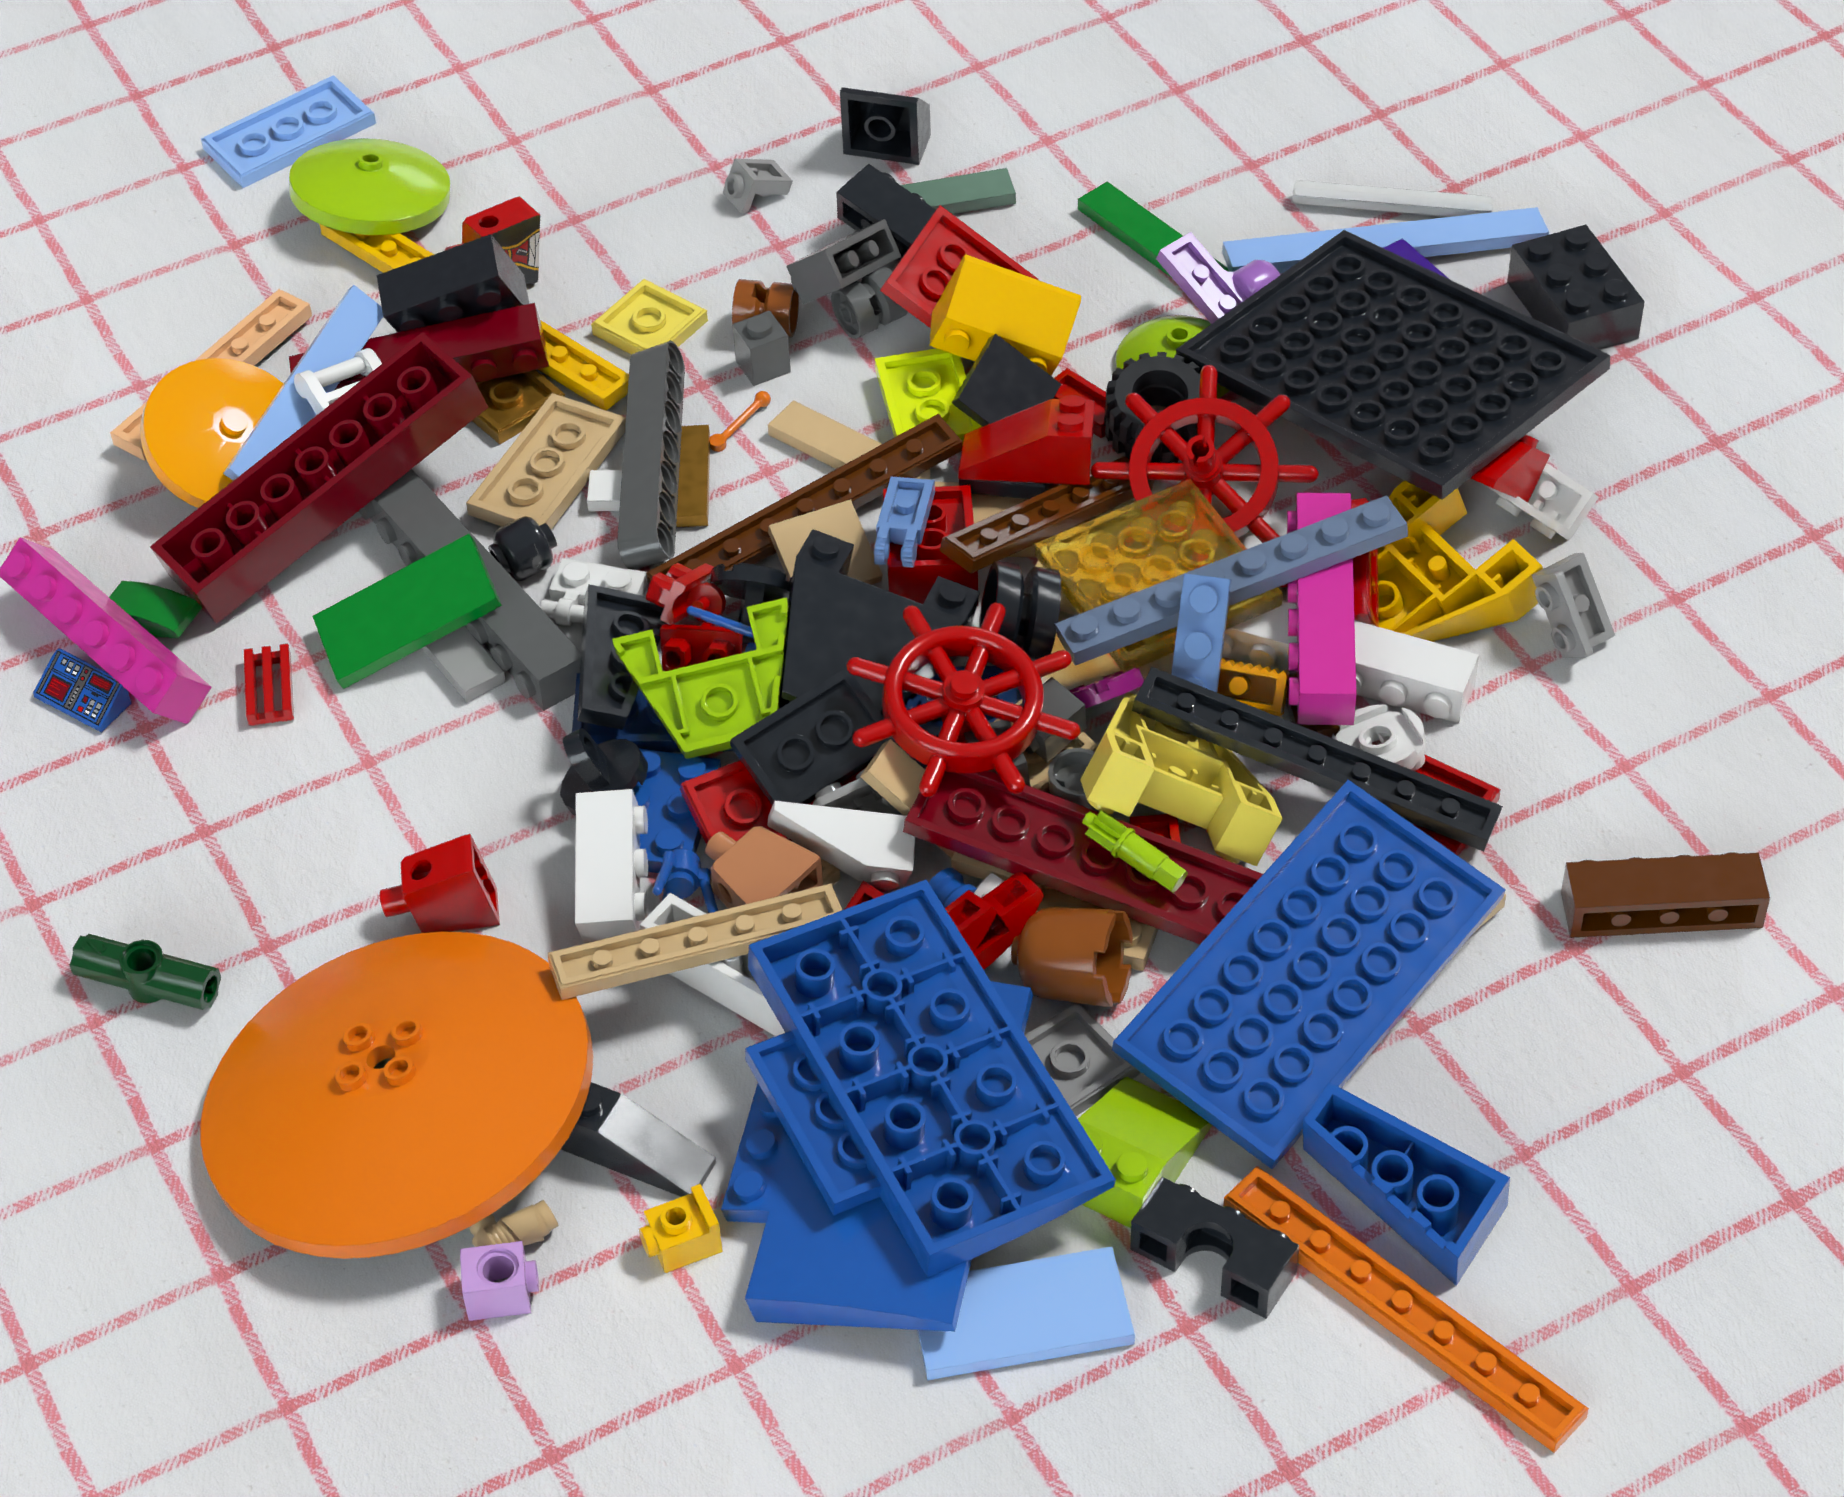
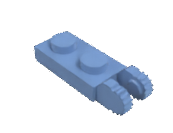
M890 477L876 526L875 564L886 565L889 558L890 542L903 545L901 548L903 567L914 566L917 546L922 543L935 495V480Z

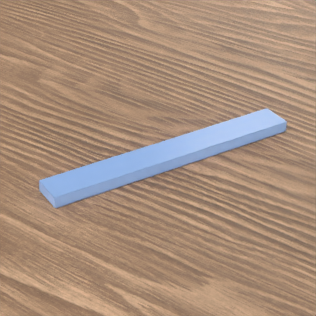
M1535 207L1223 242L1222 254L1229 272H1235L1253 260H1265L1270 262L1279 273H1284L1343 230L1382 248L1403 238L1424 257L1511 248L1514 244L1549 235V230L1538 208Z

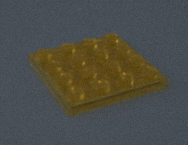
M1191 479L1040 541L1035 544V556L1044 568L1059 570L1061 591L1076 611L1081 614L1239 553L1247 548ZM1277 587L1228 606L1225 630L1282 606L1283 593ZM1177 626L1109 652V654L1123 673L1133 668L1137 669L1174 653Z

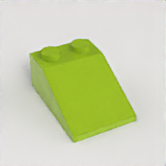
M1129 1077L1123 1078L1078 1118L1116 1179L1113 1188L1082 1205L1131 1228L1132 1219L1159 1180L1164 1177L1174 1183L1176 1182L1212 1125L1179 1100Z

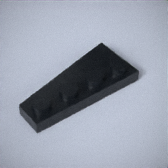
M588 584L584 597L578 721L623 730L640 689L616 654L612 639L653 629L656 646L658 647L661 640L660 628L663 624H667L660 620L664 608L646 600V596Z

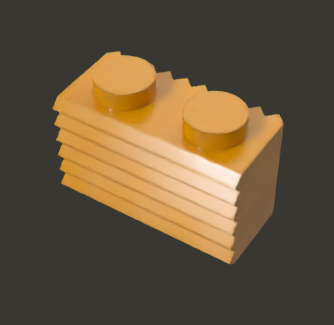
M1222 658L1217 693L1272 715L1282 716L1285 710L1290 673L1287 669L1281 672L1279 668L1272 670L1269 666L1262 668L1260 664L1253 666L1251 663L1244 665L1242 661L1235 663L1234 660L1226 662Z

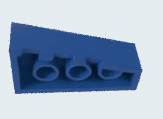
M1330 1082L1303 1119V1150L1457 1286L1508 1206L1510 1177Z

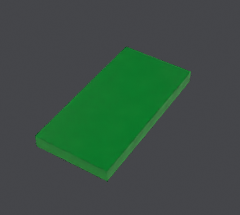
M467 534L320 611L312 617L336 680L345 689L501 607L502 604L478 547L471 535Z

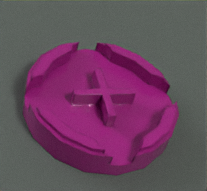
M1130 667L1103 676V679L1094 681L1092 684L1086 686L1083 684L1068 691L1083 702L1086 709L1142 686L1144 677L1139 668Z

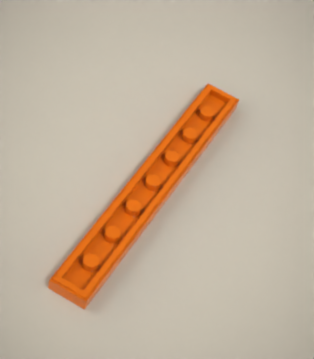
M1256 1166L1224 1197L1223 1207L1235 1208L1246 1219L1268 1230L1275 1229L1287 1235L1292 1242L1299 1245L1298 1263L1553 1453L1560 1448L1587 1418L1588 1407L1260 1167Z

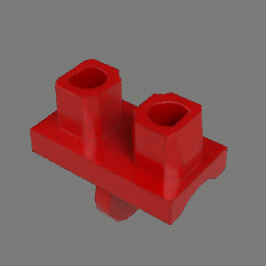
M676 563L671 566L667 575L661 572L655 574L651 579L645 597L646 600L664 608L660 620L670 625L689 616L686 611L689 606L720 616L723 614L726 606L725 595L721 589L715 584L707 582L710 579L711 570L714 568L707 563L693 570ZM694 617L698 621L706 622L704 620H701L700 618Z
M703 623L701 626L663 624L660 628L662 671H670L742 653L743 635L723 627H715V624Z

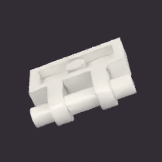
M562 558L549 588L551 600H542L540 608L549 618L555 619L557 624L571 626L573 622L583 624L584 597L588 584L643 595L648 585L646 572Z

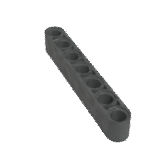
M671 340L633 353L630 357L617 543L623 563L628 569L633 570L671 559L675 554L685 365L679 348Z

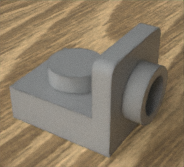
M735 158L730 173L725 180L723 194L740 213H748L755 194L763 197H768L771 194L788 195L793 181L774 160Z

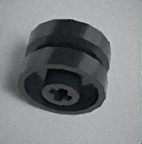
M993 561L985 582L979 628H981L989 606L993 603H1000L1005 607L1006 614L998 634L1017 644L1032 661L1051 654L1056 636L1055 623L1058 622L1060 612L1061 576L1059 570L1033 567L1024 580L1019 564Z

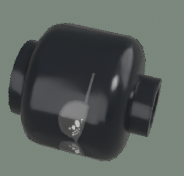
M524 516L494 531L493 544L489 545L488 549L489 553L514 580L522 581L551 566L553 562L551 549L557 546V542L553 532L546 523L539 525L532 517Z

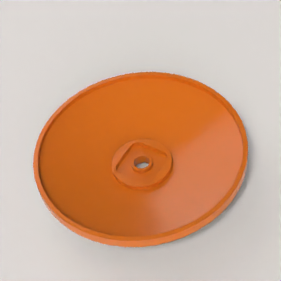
M468 932L419 933L395 937L350 951L305 974L282 990L245 1025L222 1057L208 1087L200 1125L203 1160L210 1179L227 1208L243 1225L265 1240L294 1252L328 1258H370L404 1252L445 1239L496 1212L521 1193L549 1165L569 1138L583 1110L592 1078L593 1048L586 1017L577 997L561 1000L549 963L524 947L496 937ZM392 1058L385 1064L384 1068L374 1069L380 1061Z

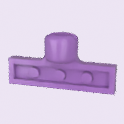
M1192 232L1161 249L1156 258L1211 324L1280 276L1278 270L1265 260H1253L1235 272H1227L1216 262Z

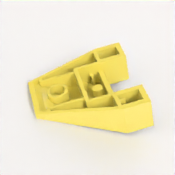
M1130 692L1125 693L1080 779L1089 804L1107 814H1113L1116 811L1130 817L1136 804L1141 803L1207 829L1214 851L1221 858L1236 864L1244 861L1257 866L1283 819L1274 798L1231 750L1133 712L1134 699L1137 695Z

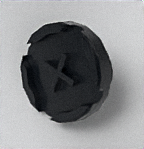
M739 563L738 565L733 564L732 571H725V565L719 564L711 570L710 583L719 587L724 595L741 599L738 622L750 626L746 607L782 598H787L788 602L792 577H790L789 582L785 581L786 574L782 573L781 570L762 565ZM743 635L742 643H755L753 638Z
M583 728L563 737L564 749L572 765L562 780L560 796L564 805L574 816H576V793L634 789L638 781L643 785L647 777L648 762L635 743L627 739H611L597 745Z

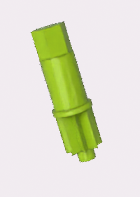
M1102 810L1098 816L1090 811L1084 817L1082 823L1089 827L1085 835L1110 851L1113 857L1121 858L1173 894L1182 885L1188 872L1170 860L1169 856L1135 834L1134 829L1127 828Z

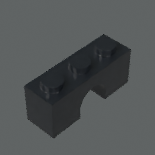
M1164 1177L1159 1180L1131 1221L1130 1250L1173 1272L1177 1271L1187 1256L1198 1251H1211L1224 1257L1227 1261L1222 1267L1221 1296L1265 1319L1268 1318L1297 1273L1299 1245L1292 1242L1287 1235L1275 1229L1268 1230L1246 1219L1235 1208L1222 1207L1202 1197L1194 1188L1186 1184H1176Z

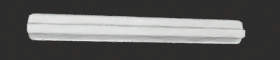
M1302 180L1295 181L1292 196L1293 203L1298 205L1441 217L1490 213L1493 210V198L1490 196Z

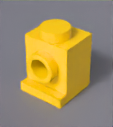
M701 1184L691 1187L692 1193L644 1211L646 1226L639 1228L643 1247L649 1258L657 1255L665 1273L723 1252L719 1222Z

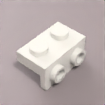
M1546 463L1528 503L1518 496L1514 498L1488 487L1500 495L1495 502L1497 505L1518 517L1521 511H1524L1533 517L1529 525L1549 539H1552L1555 533L1570 540L1599 498L1596 494Z

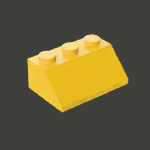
M965 254L932 311L929 346L976 361L987 340L994 334H997L1052 376L1063 358L1081 303V295Z

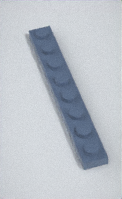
M1386 495L1185 574L1232 579L1228 605L1230 606L1408 537V525ZM1184 574L1055 623L1057 637L1065 650L1071 654L1074 665H1079L1176 627L1178 625Z

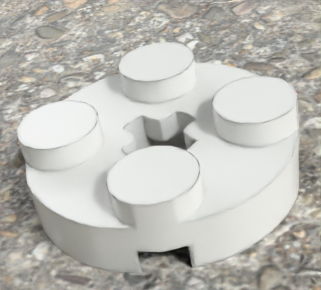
M1377 704L1360 708L1355 711L1354 725H1339L1340 731L1336 736L1332 735V738L1411 770H1417L1425 763L1426 738L1423 723L1414 712L1401 707L1403 714L1389 712L1388 705ZM1380 740L1383 744L1372 745V742Z

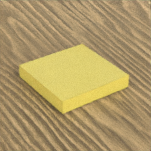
M643 279L591 324L594 336L632 355L670 340L679 347L708 321L707 310Z

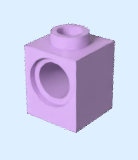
M522 1241L460 1249L462 1294L469 1321L531 1313L530 1292L539 1291L536 1260L526 1261ZM508 1278L507 1280H505V1281H503V1282H498V1283L494 1282V1281H496V1280H498V1279Z

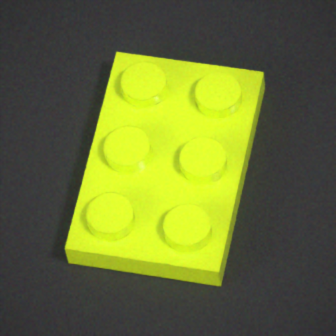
M935 348L875 358V371L894 437L937 414L943 418L962 440V446L966 433L982 427L952 404L954 397L966 378L960 356Z

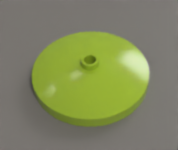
M345 139L322 144L302 154L290 169L289 194L293 204L303 215L323 226L354 234L389 235L418 229L441 216L449 204L450 178L445 167L437 159L415 147L382 139Z

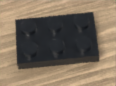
M846 667L730 739V746L773 806L774 801L800 804L812 802L816 799V793L821 789L836 782L842 783L866 768L883 743L889 739L896 744L897 742L893 737H889L862 748L857 747L853 743L852 736L856 730L881 721L884 717Z

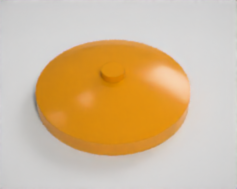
M223 358L192 361L169 372L152 390L143 410L140 424L142 449L156 477L181 500L196 508L202 506L232 482L223 472L277 395L283 383L273 375L254 365Z

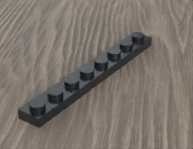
M1151 667L1134 699L1133 712L1333 792H1337L1347 780H1350L1407 821L1483 852L1503 807L1154 667Z

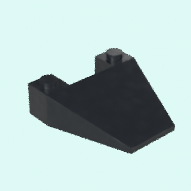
M812 529L796 556L789 591V618L781 698L793 701L846 668L847 662L853 657L890 666L896 654L915 638L903 618V611L907 606L913 605L919 608L932 630L949 626H972L980 591L938 576L924 603L915 602L849 577L848 572L854 544ZM952 656L949 658L951 661H953L954 659H956L957 656ZM928 663L914 674L931 679L937 673L931 663ZM854 676L883 716L882 698L884 684ZM904 690L902 694L903 701L913 693Z

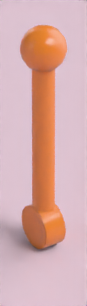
M766 391L756 393L754 402L721 434H713L709 438L711 450L715 452L723 451L727 445L726 440L760 407H766L770 404L771 397Z

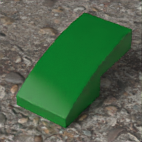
M121 581L109 596L111 600L150 634L159 638H179L202 609L196 600L160 586L135 581Z

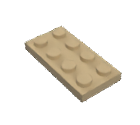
M552 393L466 502L468 515L502 527L521 517L527 516L532 517L539 525L546 523L552 529L589 481L590 471L598 469L625 433L626 417Z

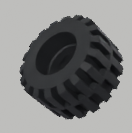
M1157 352V356L1150 357L1149 353L1139 355L1138 361L1130 358L1123 363V369L1117 368L1113 372L1112 381H1108L1106 388L1104 426H1106V438L1108 441H1113L1112 448L1117 454L1125 452V457L1130 459L1134 443L1141 430L1145 427V424L1126 406L1125 399L1127 395L1137 393L1150 406L1169 407L1184 400L1199 398V366L1194 362L1186 364L1184 363V357L1177 354L1174 358L1166 357L1167 352ZM1198 423L1181 427L1176 432L1188 443L1192 437L1197 436ZM1163 442L1156 448L1150 463H1182Z

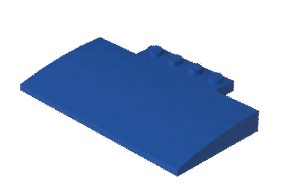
M927 879L749 945L748 970L785 1033L745 1048V1060L832 1214L836 1215L881 1197L927 1278L1010 1242L1115 1186L1116 1179Z
M991 981L1022 1032L1025 1033L1033 999L1031 988ZM757 1083L721 1208L727 1222L766 1223L745 1296L746 1303L755 1321L955 1332L972 1259L927 1278L881 1197L833 1215L759 1083Z

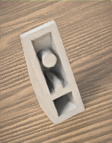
M774 801L768 815L767 825L800 846L816 853L823 860L854 879L871 882V885L878 889L890 890L898 888L899 885L905 886L913 872L915 836L903 832L904 821L907 816Z

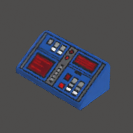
M60 648L52 655L33 691L34 697L101 733L132 704L128 690L110 674Z

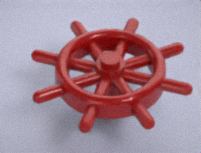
M1205 365L1201 369L1199 398L1175 403L1159 413L1139 394H1128L1125 399L1126 406L1145 424V427L1141 430L1134 443L1130 461L1096 462L1091 467V474L1097 479L1130 480L1135 503L1142 514L1135 523L1118 538L1119 547L1123 550H1130L1155 528L1158 532L1174 541L1192 545V571L1209 564L1210 546L1233 541L1249 531L1262 543L1280 537L1263 520L1273 504L1279 482L1311 483L1316 481L1319 476L1317 468L1311 465H1279L1276 446L1267 428L1288 410L1291 404L1290 399L1286 395H1278L1254 415L1236 403L1216 398L1218 373L1213 365ZM1198 423L1197 436L1192 437L1188 443L1176 432L1181 427ZM1215 423L1237 430L1217 450L1215 449ZM1163 442L1182 463H1150L1156 448ZM1250 443L1256 449L1261 464H1227ZM1148 480L1181 481L1159 501L1155 499L1148 484ZM1226 481L1258 482V485L1252 497L1246 502ZM1194 493L1193 521L1184 520L1171 514ZM1213 494L1233 513L1232 515L1217 521H1211Z
M993 603L989 606L981 628L949 626L935 630L931 629L919 608L913 605L907 606L903 611V618L915 638L896 654L890 666L859 657L850 658L847 662L846 667L850 674L884 684L882 698L884 719L856 730L852 736L853 743L857 747L862 748L893 737L905 752L927 765L919 784V791L925 797H932L937 793L945 771L978 773L992 769L997 771L1006 788L1011 793L1019 794L1025 788V781L1012 760L1025 751L1035 738L1037 731L1069 740L1077 739L1081 733L1080 726L1076 722L1042 712L1044 690L1041 677L1067 668L1072 662L1071 654L1068 651L1060 650L1032 661L1017 644L998 634L1006 614L1005 607L1000 603ZM967 656L969 659L965 669L957 671L949 657ZM987 662L994 664L1004 671L985 680L981 678ZM931 663L942 682L914 673L926 664ZM1017 687L1022 697L1023 706L996 699L993 696ZM905 690L934 700L907 710L902 694ZM985 715L1014 724L997 736ZM940 717L943 721L938 737L920 727V725ZM972 730L978 742L965 743L964 733Z

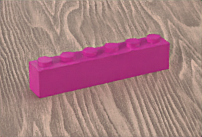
M1297 492L1296 511H1287V534L1350 510L1351 493ZM1353 558L1288 583L1287 602L1296 603V609H1288V636L1297 637V643H1289L1288 671H1297V677H1289L1288 702L1289 705H1297L1298 724L1354 725L1357 694Z
M21 537L18 539L0 567V577L152 713L188 724L212 687L58 552Z

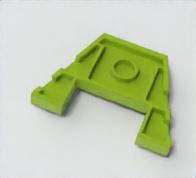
M787 598L746 607L756 650L670 671H662L653 629L612 639L616 654L686 759L731 749L730 739L779 709L789 618Z

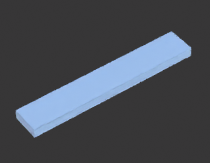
M355 285L347 290L223 474L234 481L316 416L308 400L298 394L294 385V376L306 370L314 373L354 358L355 353L361 351L383 318L382 307ZM339 382L323 387L326 393L334 391Z

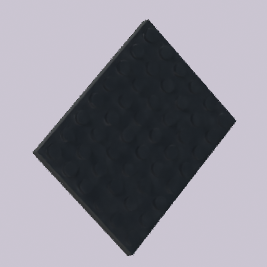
M1346 230L1334 236L1176 349V354L1184 357V363L1194 362L1199 366V374L1205 365H1213L1218 373L1217 384L1263 408L1276 396L1286 395L1290 399L1291 404L1281 417L1441 500L1610 369L1609 354Z

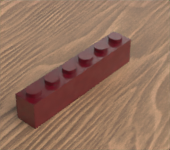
M535 303L370 338L361 349H372L381 363H384L424 332L473 376L476 383L549 367L544 331ZM304 353L289 356L291 373ZM358 374L342 380L335 390L361 381L366 376Z

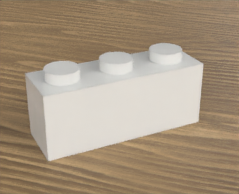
M633 789L576 793L575 925L583 943L639 931L640 921H643L648 916L646 892H640V878L648 876L646 849H640V834H647L648 818L646 807L638 805Z

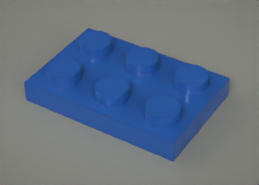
M640 749L648 762L647 777L643 785L638 781L633 792L638 805L645 806L647 811L648 832L647 834H640V849H646L648 872H660L663 865L664 852L686 849L694 853L697 852L702 834L680 791V785L685 781L721 768L720 759L699 756L686 759L683 754Z

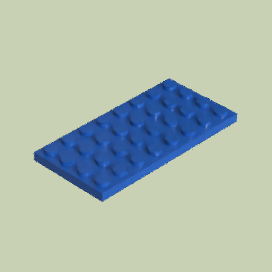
M1347 780L1113 1041L1112 1051L1270 1169H1273L1303 1134V1119L1329 1082L1340 1088L1345 1085L1503 899L1506 889L1353 782Z

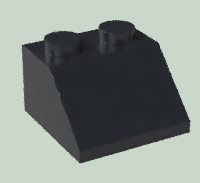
M841 88L840 107L843 154L915 165L920 164L931 136L930 104L916 97Z

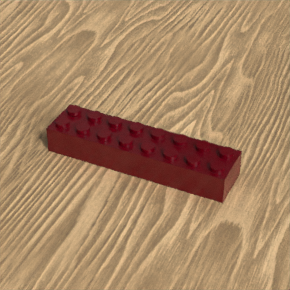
M422 332L158 539L150 548L170 578L190 598L196 600L202 607V610L217 624L484 412L488 406L473 376Z

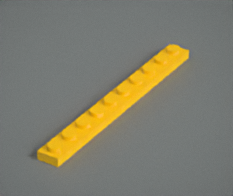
M320 224L323 236L383 273L434 255L400 233L389 235L354 234L335 230ZM540 320L544 331L549 367L538 369L539 371L602 410L607 411L628 394V373Z

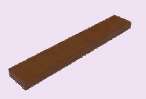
M1123 456L1112 462H1129L1130 459ZM1090 473V485L1061 484L942 538L940 552L972 574L991 565L993 561H1000L1133 499L1130 480L1097 479ZM1148 480L1149 487L1152 490L1154 480Z

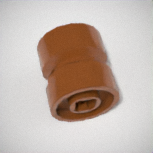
M739 279L733 295L732 324L771 311L787 333L788 338H792L796 331L799 314V294L795 291L792 284L773 282L769 288H766L762 281Z

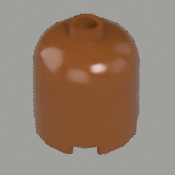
M1042 908L1029 917L1020 936L1014 938L1011 947V960L1013 965H1017L1019 976L1024 986L1030 987L1034 996L1048 1000L1112 1007L1113 1003H1122L1129 985L1132 965L1123 964L1124 943L1133 942L1131 923L1124 911L1088 908Z

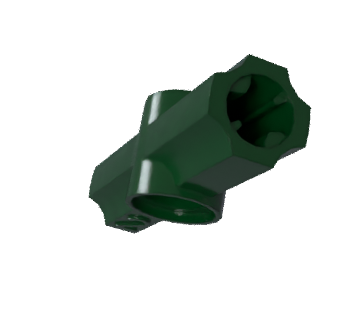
M92 934L80 935L73 946L72 959L69 964L73 975L127 989L131 997L140 1003H153L164 999L201 1010L206 1007H212L218 996V988L221 981V974L218 968L163 954L161 947L157 943L143 939L126 944Z

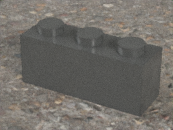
M883 219L848 234L786 267L791 276L793 288L799 294L802 303L806 304L842 289L902 256L886 220Z

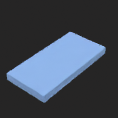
M333 75L201 138L203 150L242 188H245L292 165L308 150L322 144L350 137L376 124L374 112Z
M1113 1247L969 1271L955 1332L917 1330L927 1380L1135 1344V1333Z

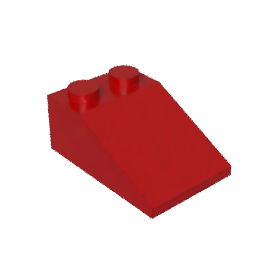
M1073 395L1064 396L1060 399H1050L966 433L964 435L958 479L1090 485L1095 401L1085 400L1080 396Z
M970 485L935 487V495L922 543L917 546V556L913 567H903L901 548L903 545L890 542L889 558L887 559L889 592L923 604L938 576L978 591V571L970 574L940 552L942 538L974 524ZM883 489V501H884V498H885L887 489Z

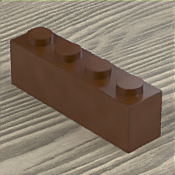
M1730 852L1720 855H1679L1662 858L1633 857L1623 860L1566 862L1561 888L1570 938L1763 928L1770 901L1759 853L1739 854Z

